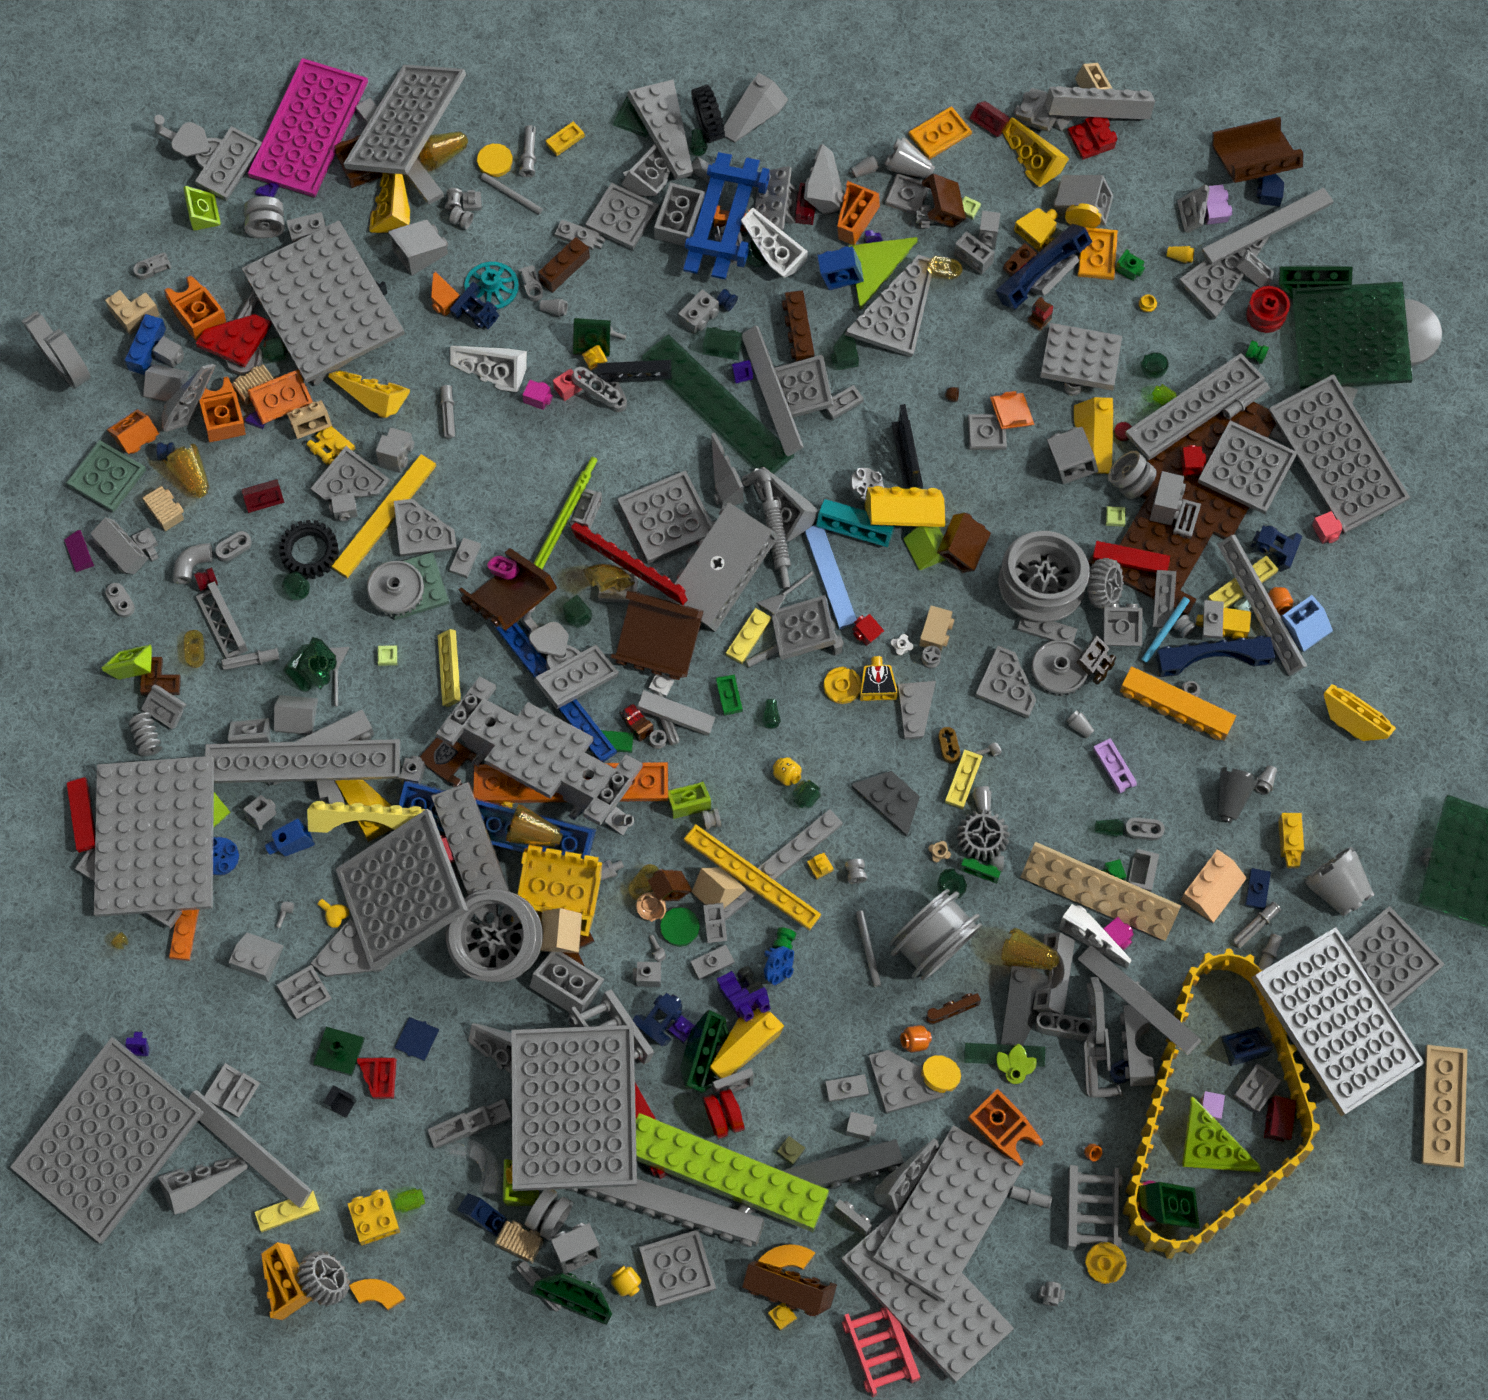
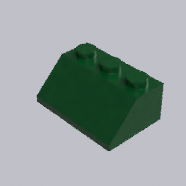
M1164 1182L1139 1186L1141 1207L1160 1224L1200 1229L1195 1188Z

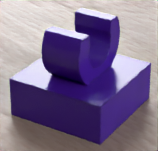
M749 360L732 364L735 383L753 379Z
M681 1015L668 1029V1032L684 1044L695 1025Z
M134 1032V1038H126V1048L136 1056H148L149 1054L147 1038H142L143 1032Z

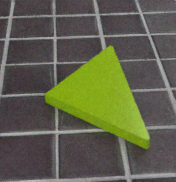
M917 237L849 245V247L853 246L861 262L864 282L855 284L859 309H863L867 301L878 291L879 287L892 274L896 266L902 262L911 248L917 244Z
M1191 1097L1182 1166L1261 1172V1166L1194 1097Z

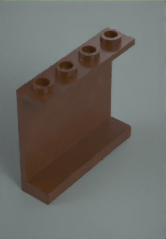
M1281 117L1212 132V147L1234 183L1303 167V151L1301 149L1293 150L1281 131Z
M511 548L504 553L508 559L515 561L520 568L518 575L514 579H504L495 575L472 595L463 588L458 589L462 595L461 600L467 607L470 605L476 613L480 612L485 620L489 619L495 627L499 626L505 631L557 589L550 574Z
M627 591L626 599L630 600L616 654H611L610 658L616 659V663L627 665V662L634 664L633 667L636 669H652L651 673L669 674V678L675 680L687 677L704 611L635 591Z

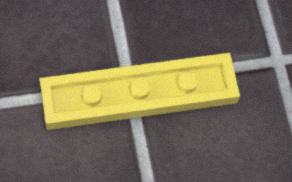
M1267 555L1252 565L1261 583L1272 577L1279 570ZM1234 578L1211 594L1208 600L1224 602L1223 608H1228L1245 595L1236 578Z
M452 629L438 635L442 706L446 707L461 701L456 630Z

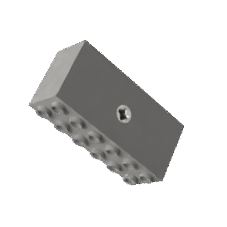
M731 503L721 508L719 518L716 522L713 521L708 528L709 533L699 541V548L689 556L685 569L680 570L677 575L678 580L675 585L680 584L686 591L685 595L688 601L684 605L703 610L701 623L715 632L778 539L773 530ZM666 596V599H667V600H669V601H671V602H674V603H678V602H676L675 600H673L672 598Z

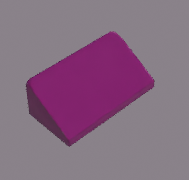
M77 530L64 539L76 572L94 566L81 530Z

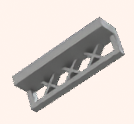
M215 581L208 584L209 590L197 595L196 598L225 657H235L248 651ZM212 595L214 598L212 606L205 605L202 599ZM213 611L222 614L219 622L211 620ZM221 626L229 629L227 638L218 634ZM228 642L236 644L238 650L228 654L226 650Z

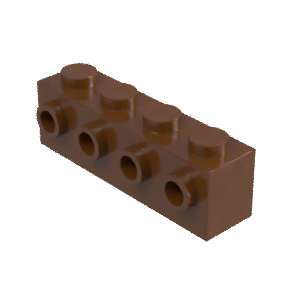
M803 290L785 292L782 308L787 313L785 325L790 330L787 334L788 341L792 343L793 347L790 348L791 358L795 359V362L812 358L815 354Z

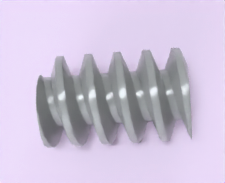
M150 712L138 714L129 721V727L136 742L135 745L141 756H151L162 750V747L158 746L161 741L156 739L158 733L154 732L156 727L151 726L154 720L149 719L152 716Z

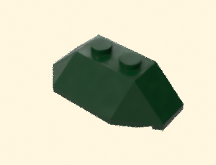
M1336 265L1279 266V286L1295 303H1332L1352 285L1353 267Z
M707 1010L692 1028L680 1065L684 1085L700 1093L713 1087V1082L720 1079L710 1069V1066L729 1035L726 1018L711 1010Z
M559 1272L537 1280L530 1292L607 1325L612 1316L601 1288L597 1287L593 1282L577 1278L572 1273Z

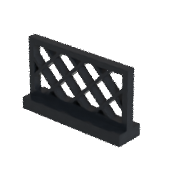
M902 404L899 408L898 422H892L891 427L904 489L912 487L923 489L911 424L908 419L906 404Z

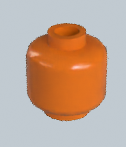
M1274 587L1269 591L1268 595L1279 615H1284L1292 609L1294 602L1286 588Z
M922 1025L907 1027L900 1036L902 1047L910 1053L927 1050L932 1040L931 1033Z

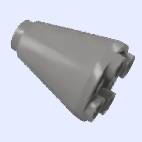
M904 137L901 139L897 138L893 145V154H889L884 162V165L887 166L886 169L889 171L922 179L931 175L935 169L932 162Z

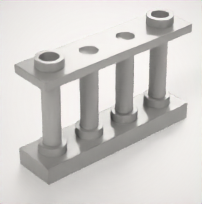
M611 989L604 993L601 1004L581 1014L575 1006L571 1008L568 1016L571 1027H589L585 1020L604 1011L608 1012L612 1020L599 1026L633 1025L634 1059H640L643 1065L651 1061L654 1054L653 1049Z
M1069 1166L1066 1250L1075 1251L1080 1243L1098 1244L1100 1242H1110L1121 1247L1122 1236L1118 1235L1119 1187H1122V1174H1119V1168H1114L1112 1176L1081 1174V1172H1078V1166ZM1081 1182L1112 1184V1196L1081 1194V1192H1078V1184H1081ZM1077 1204H1112V1216L1082 1215L1081 1212H1077ZM1080 1223L1111 1224L1112 1237L1080 1235L1077 1232V1225H1080Z

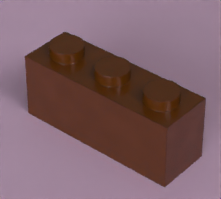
M575 237L538 272L540 283L553 293L590 258L589 247Z

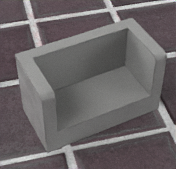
M1136 849L1128 882L1151 892L1159 854Z

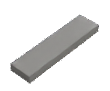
M643 690L637 706L638 710L709 736L715 720L714 716Z

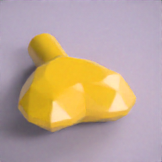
M321 899L317 904L326 911V922L332 928L339 927L342 919L349 916V909L344 905H330L324 899Z

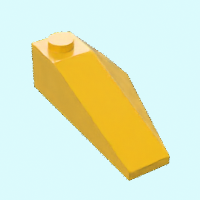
M341 370L329 373L328 376L366 408L383 418L396 414L410 393V389L390 382L388 385L378 384V380L373 378L361 380V375Z

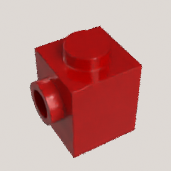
M1189 445L1183 447L1180 455L1183 476L1201 475L1204 464H1206V454L1202 453V446Z
M868 614L866 617L861 615L854 621L856 625L852 628L856 639L862 641L866 646L884 632L883 628L871 614Z

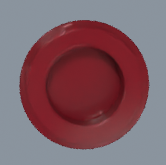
M1127 422L1118 423L1114 430L1116 439L1128 441L1129 438L1126 436V431L1132 426Z

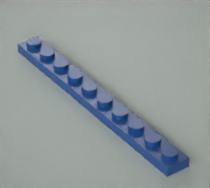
M514 623L506 631L499 626L495 627L534 679L536 676L548 671L546 660L533 647L529 638L517 623ZM577 699L558 708L570 725L593 736V742L588 748L598 760L604 763L617 754V750Z

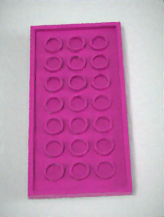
M302 58L249 169L248 176L316 197L335 156L334 146L341 142L356 110V105H358L368 84V78Z

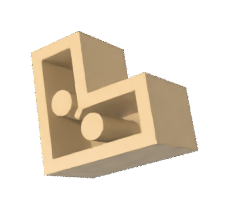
M121 290L105 300L109 311L129 335L139 329L145 314L154 317L160 315L156 304L146 292L132 302L126 298Z

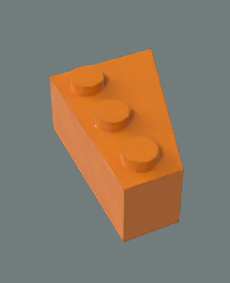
M847 181L843 206L837 225L838 239L855 245L879 209L880 200L879 193Z

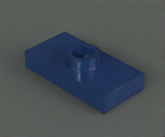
M1251 868L1245 907L1260 910L1266 908L1270 871Z

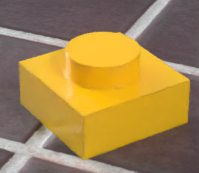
M781 1303L768 1312L779 1330H782L797 1319L791 1308L786 1307L785 1303Z

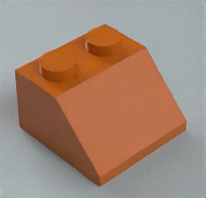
M138 409L107 429L127 454L136 453L140 450V446L156 439L155 436L159 434L148 415Z

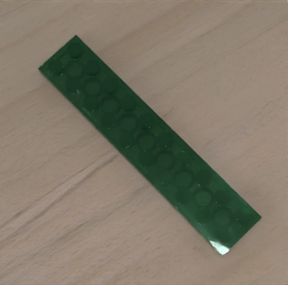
M669 334L642 355L643 361L671 360L672 379L664 381L755 469L765 467L775 474L794 458V454L787 456L781 441Z

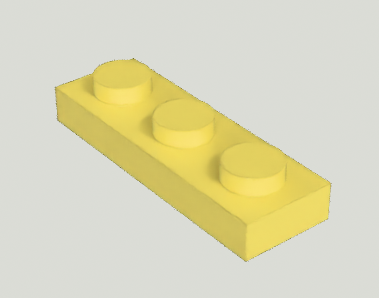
M755 608L727 650L726 656L743 664L771 622L772 617Z
M964 750L946 797V804L960 809L964 808L982 761V755Z
M312 1191L301 1208L288 1199L256 1211L255 1215L260 1231L264 1232L316 1213L320 1209L314 1191Z

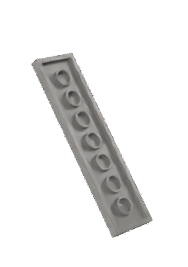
M1240 353L1128 429L1126 436L1150 460L1231 405L1237 398L1239 399L1264 382L1265 378Z

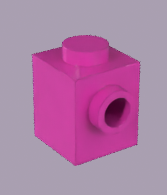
M529 380L523 393V402L544 410L546 405H550L553 395H551L550 387L546 383Z
M1119 917L1103 928L1123 950L1132 944L1133 930L1127 923H1123Z

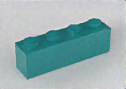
M824 499L819 511L816 527L888 547L895 525H871L866 511Z

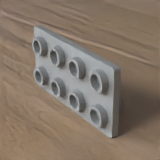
M790 166L770 170V180L766 194L758 193L757 188L755 209L781 230L784 229L785 221L788 224L795 223L799 191L790 183L792 170Z

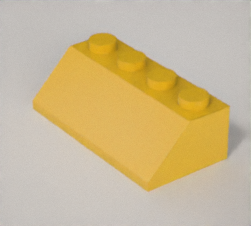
M881 486L867 487L865 510L871 525L945 527V505L941 490L936 488L919 489L917 487L910 489L900 487L883 488Z

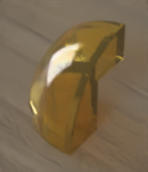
M595 564L583 569V573L592 587L597 585L601 593L612 586H615L617 591L620 592L635 583L627 572L614 565Z

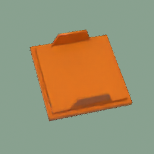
M1011 391L1005 392L1000 396L990 397L1001 429L1035 425L1023 393Z

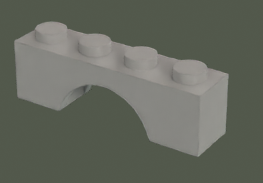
M1061 932L1044 935L1042 953L1049 965V979L1044 988L1036 990L1033 1007L1034 1010L1040 1013L1052 1012L1064 1015L1075 940Z
M1124 1005V1013H1120V1023L1125 1025V1031H1122V1043H1126L1127 1049H1123L1124 1061H1128V1067H1125V1078L1130 1079V1086L1155 1085L1153 1058L1141 1053L1136 1046L1138 1038L1149 1031V1021L1130 1005Z

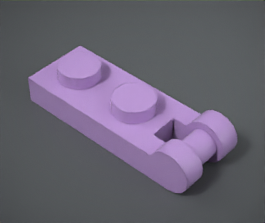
M1111 738L1093 747L1095 754L1119 794L1124 792L1126 788H1132L1137 785L1134 776ZM1122 776L1126 778L1123 782L1119 779Z

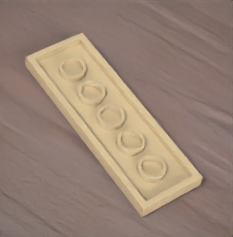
M1434 1045L1426 1046L1422 1164L1460 1169L1464 1167L1467 1049Z

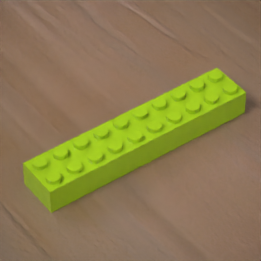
M641 1113L638 1114L636 1119L637 1161L812 1233L814 1232L829 1194L828 1189Z

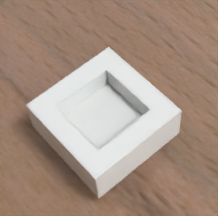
M656 674L649 686V690L655 693L661 692L662 696L667 697L674 679L664 674Z

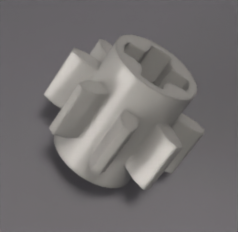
M921 205V210H916V223H920L921 228H930V224L935 222L928 218V212L931 211L930 205Z
M1046 1282L1045 1286L1040 1288L1039 1298H1043V1304L1058 1306L1059 1302L1064 1300L1065 1290H1060L1061 1284Z

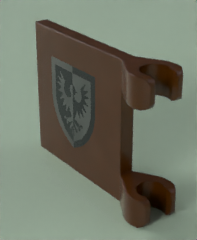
M436 738L420 758L425 762L426 767L453 787L462 785V783L454 774L467 759L472 762L477 754L471 752L457 741L452 746Z

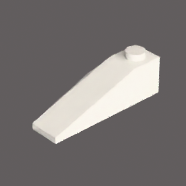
M752 208L741 219L742 224L768 265L783 278L796 273L807 261L808 251L756 209Z
M467 346L450 347L451 365L468 374L474 373L480 376V380L484 382L488 380L496 384L495 387L500 390L519 391L526 371L527 351Z
M1072 904L1062 917L1059 929L1087 946L1092 945L1101 954L1128 968L1131 963L1128 955L1094 918L1087 913L1086 909Z

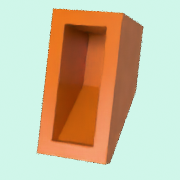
M437 272L433 273L432 307L438 314L441 313L446 316L451 312L450 308L460 298V295Z

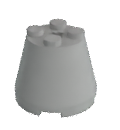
M1353 847L1343 850L1336 857L1322 864L1306 877L1304 881L1308 888L1342 916L1357 910L1362 906V901H1367L1375 895Z

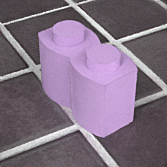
M1223 184L1209 186L1210 190L1205 212L1206 224L1228 222L1230 216H1232V207L1227 202L1228 191L1224 189Z

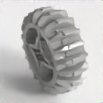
M1109 558L1096 560L1091 566L1092 569L1089 570L1087 592H1089L1088 598L1091 599V604L1099 609H1104V607H1109L1110 604L1119 603V598L1122 597L1124 576L1117 560Z
M982 809L980 814L973 811V817L967 814L966 820H961L962 826H958L960 833L957 834V839H960L958 845L964 846L962 848L963 852L969 851L968 857H972L974 854L975 859L978 860L979 856H981L985 862L987 856L991 860L994 858V855L1000 856V851L1004 852L1006 850L1005 845L1009 844L1007 838L1010 836V833L1007 832L1008 825H1003L1004 818L998 820V813L991 816V810L988 811V814H984ZM980 823L978 829L972 830V832H968L971 826ZM987 824L992 825L995 829H990ZM982 828H983V833H985V836H986L985 841H984L983 837H981L982 835H980L981 832H982ZM999 839L995 845L987 848V843L989 841ZM971 841L979 843L980 847L974 845Z
M321 1250L310 1253L302 1260L297 1268L299 1271L297 1277L300 1278L298 1283L303 1286L302 1291L307 1293L306 1297L310 1296L312 1302H318L319 1306L325 1305L327 1307L337 1304L345 1297L350 1289L348 1284L351 1281L347 1278L349 1273L344 1270L346 1266L340 1264L341 1260L337 1261L335 1255L330 1256L328 1251L324 1253Z

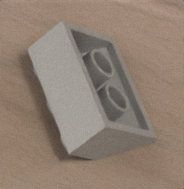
M551 952L533 973L530 988L568 1012L575 1006L581 1014L591 1004L604 979L564 953Z

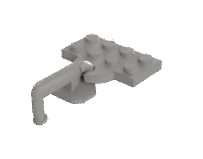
M156 115L154 117L155 132L172 141V149L185 157L196 155V162L203 170L195 180V185L227 201L256 157L262 142L232 126L222 140L207 138L204 128L192 122L183 124L176 134L163 127L165 119L162 115Z
M535 607L521 618L522 623L531 633L529 636L530 643L538 652L548 654L546 659L548 671L536 676L534 682L556 709L618 676L619 672L597 645L580 652L576 648L567 645L569 635L561 624L550 622L539 628L530 617Z
M1090 977V983H1087V995L1090 999L1088 1014L1094 1030L1088 1034L1084 1043L1086 1091L1088 1096L1092 1098L1123 1096L1119 1085L1113 1088L1098 1089L1097 1060H1105L1107 1071H1111L1108 1029H1105L1103 989L1098 977ZM1096 1044H1104V1047H1096Z

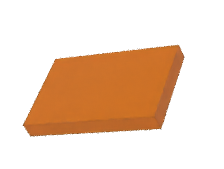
M299 369L247 390L262 425L285 416L294 409L308 406L313 402Z

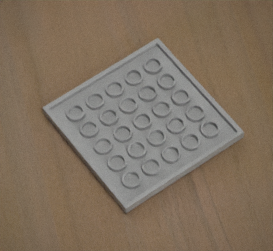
M428 809L336 868L372 970L376 971L468 912L434 817Z

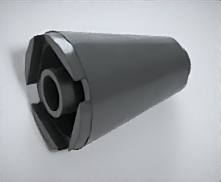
M1222 767L1219 782L1218 816L1221 817L1222 821L1232 823L1233 820L1236 821L1259 778L1253 779V774L1233 768L1232 772L1227 771L1228 767Z

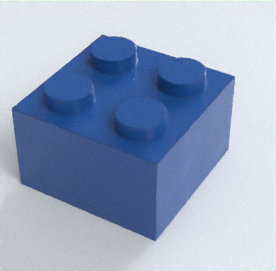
M853 246L842 247L836 251H826L818 255L820 273L829 290L864 282L861 262Z

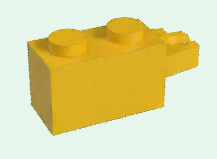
M1223 608V637H1232L1234 640L1238 638L1247 639L1250 630L1251 611ZM1198 614L1196 625L1199 627H1203V615Z
M1282 813L1278 820L1281 857H1285L1287 868L1296 869L1300 867L1301 855L1304 851L1302 813Z

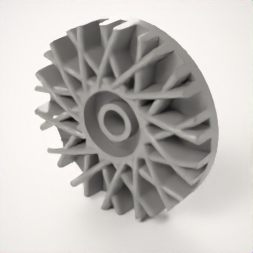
M389 561L383 563L371 573L368 579L367 593L369 600L376 610L378 609L380 613L381 611L384 612L385 615L390 614L392 617V614L400 616L401 613L404 616L405 612L409 611L411 613V609L415 610L416 605L420 604V600H423L422 595L425 588L422 576L413 565L407 562Z
M1054 640L1042 645L1036 651L1031 665L1032 677L1035 678V683L1038 684V687H1042L1044 692L1048 691L1050 695L1055 693V696H1058V694L1063 696L1067 693L1070 695L1071 692L1074 694L1077 689L1084 685L1088 676L1076 663L1083 650L1074 643L1065 640Z

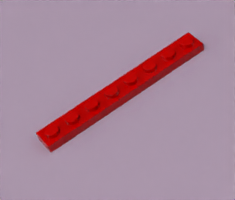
M576 522L571 526L575 538L681 605L688 601L685 595L686 591L680 584L675 585L667 576H661L654 568L645 566L640 559L632 558L627 551L619 550L614 543H608L600 534L592 533L587 526H581Z

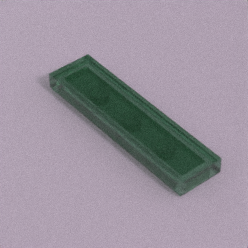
M965 1042L964 1063L997 1064L998 1052L1009 1055L1016 1045ZM1021 1045L1026 1051L1027 1058L1034 1057L1036 1058V1066L1045 1067V1046Z

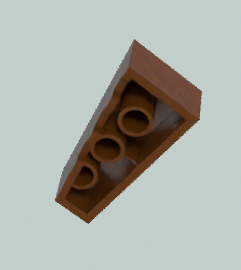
M755 1260L748 1264L742 1288L748 1289V1292L753 1295H764L769 1301L785 1303L788 1308L804 1310V1313L809 1316H818L831 1308L837 1284L830 1282L829 1286L819 1283L820 1279L801 1278L800 1273L794 1271H785L783 1273L780 1267Z

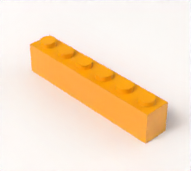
M1132 666L1120 689V692L1126 698H1134L1145 707L1151 706L1162 715H1170L1179 723L1191 725L1198 732L1204 731L1215 740L1225 741L1237 716Z

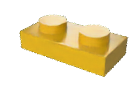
M573 121L547 139L546 145L558 156L584 138L585 134Z

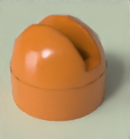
M1089 1144L1084 1149L1085 1156L1091 1161H1097L1102 1156V1148L1096 1144Z

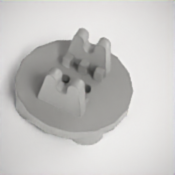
M858 468L851 475L850 486L856 496V501H866L867 487L881 486L884 488L882 475L877 471L869 468Z

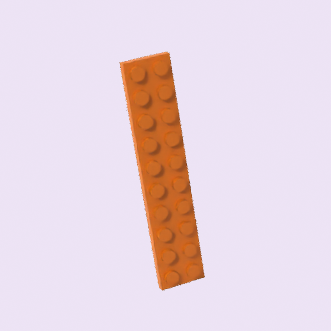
M668 762L642 763V769L619 802L668 801ZM605 763V764H607V765H609V766H611V767H613V768H616L619 763ZM487 764L479 765L478 767L474 765L473 794L477 799L493 803L567 802L557 792L550 799Z

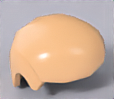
M654 892L644 893L637 900V913L643 919L650 922L656 919L661 920L666 913V902L658 901Z

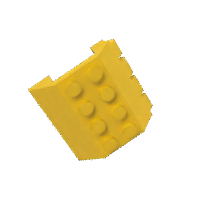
M529 845L528 849L525 848L521 864H523L518 895L532 905L540 921H542V911L557 908L582 913L580 935L589 936L602 874V862H598L599 857L585 855L584 859H581V854L565 852L564 856L561 850L546 848V851L542 852L543 847Z

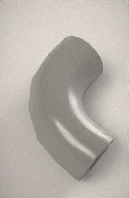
M210 543L191 546L178 556L173 568L174 583H191L194 566L199 563L212 562L213 553Z

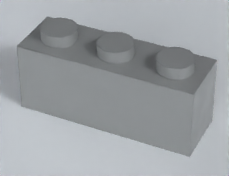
M105 517L91 532V535L95 538L94 542L99 547L105 549L106 556L118 564L117 568L124 574L130 573L134 575L149 559L113 519Z

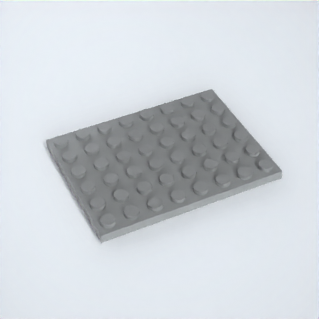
M340 221L330 224L242 267L244 275L306 383L405 334L401 324Z
M213 756L97 765L94 915L96 917L213 908Z
M1336 927L1251 977L1340 1116L1347 1114L1424 1064L1421 1056Z
M634 1026L512 1030L513 1191L637 1186Z
M111 1037L10 1168L97 1242L103 1244L204 1112L118 1040Z

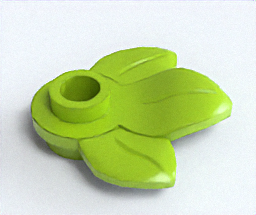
M1017 1044L1010 1051L1009 1055L1002 1052L997 1054V1066L1002 1072L1006 1073L1007 1080L1012 1084L1022 1083L1026 1075L1032 1073L1036 1068V1058H1027L1026 1051L1020 1044ZM1014 1070L1020 1073L1018 1078L1013 1077L1012 1073Z

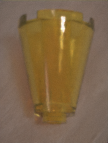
M460 131L430 135L419 154L422 164L424 166L427 164L430 167L429 171L436 170L467 148V136Z
M190 444L191 448L186 449L183 446L167 456L168 461L164 460L163 463L193 497L198 496V498H201L208 494L210 487L199 449L196 444Z
M518 804L510 823L511 831L507 833L506 842L555 847L556 844H560L563 834L560 833L559 827L525 806Z
M1013 928L1009 932L1012 936L1010 939L1005 940L1001 954V960L1005 961V963H1002L1004 966L1052 970L1054 967H1057L1059 963L1057 951L1021 929Z

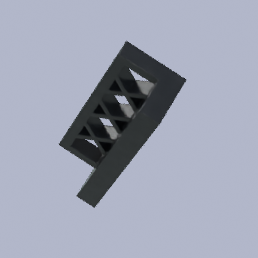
M671 360L597 363V376L607 383L671 380Z

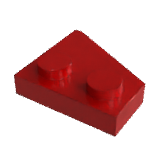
M395 1057L357 1058L372 1097L374 1099H394L397 1059Z

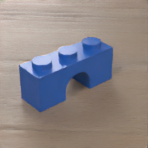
M145 314L125 359L129 371L145 375V371L149 369L152 362V348L155 343L157 344L161 340L166 330L163 319Z

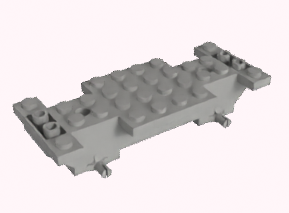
M479 676L436 732V737L452 746L460 737L466 743V747L477 754L471 762L473 766L476 765L478 767L484 759L485 764L550 799L557 792L563 796V800L573 805L574 808L568 815L571 819L575 820L579 813L583 812V817L600 826L632 785V781L642 769L643 764L625 755L618 766L613 768L590 756L585 751L593 742V736L527 702L518 716L488 701L496 690V685Z

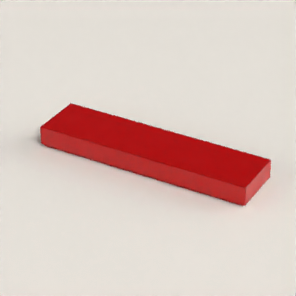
M1097 540L1092 559L1096 561L1109 558L1117 560L1120 566L1157 573V570L1168 571L1170 562L1169 555Z
M83 777L67 782L76 850L79 853L95 848L96 838L88 781Z

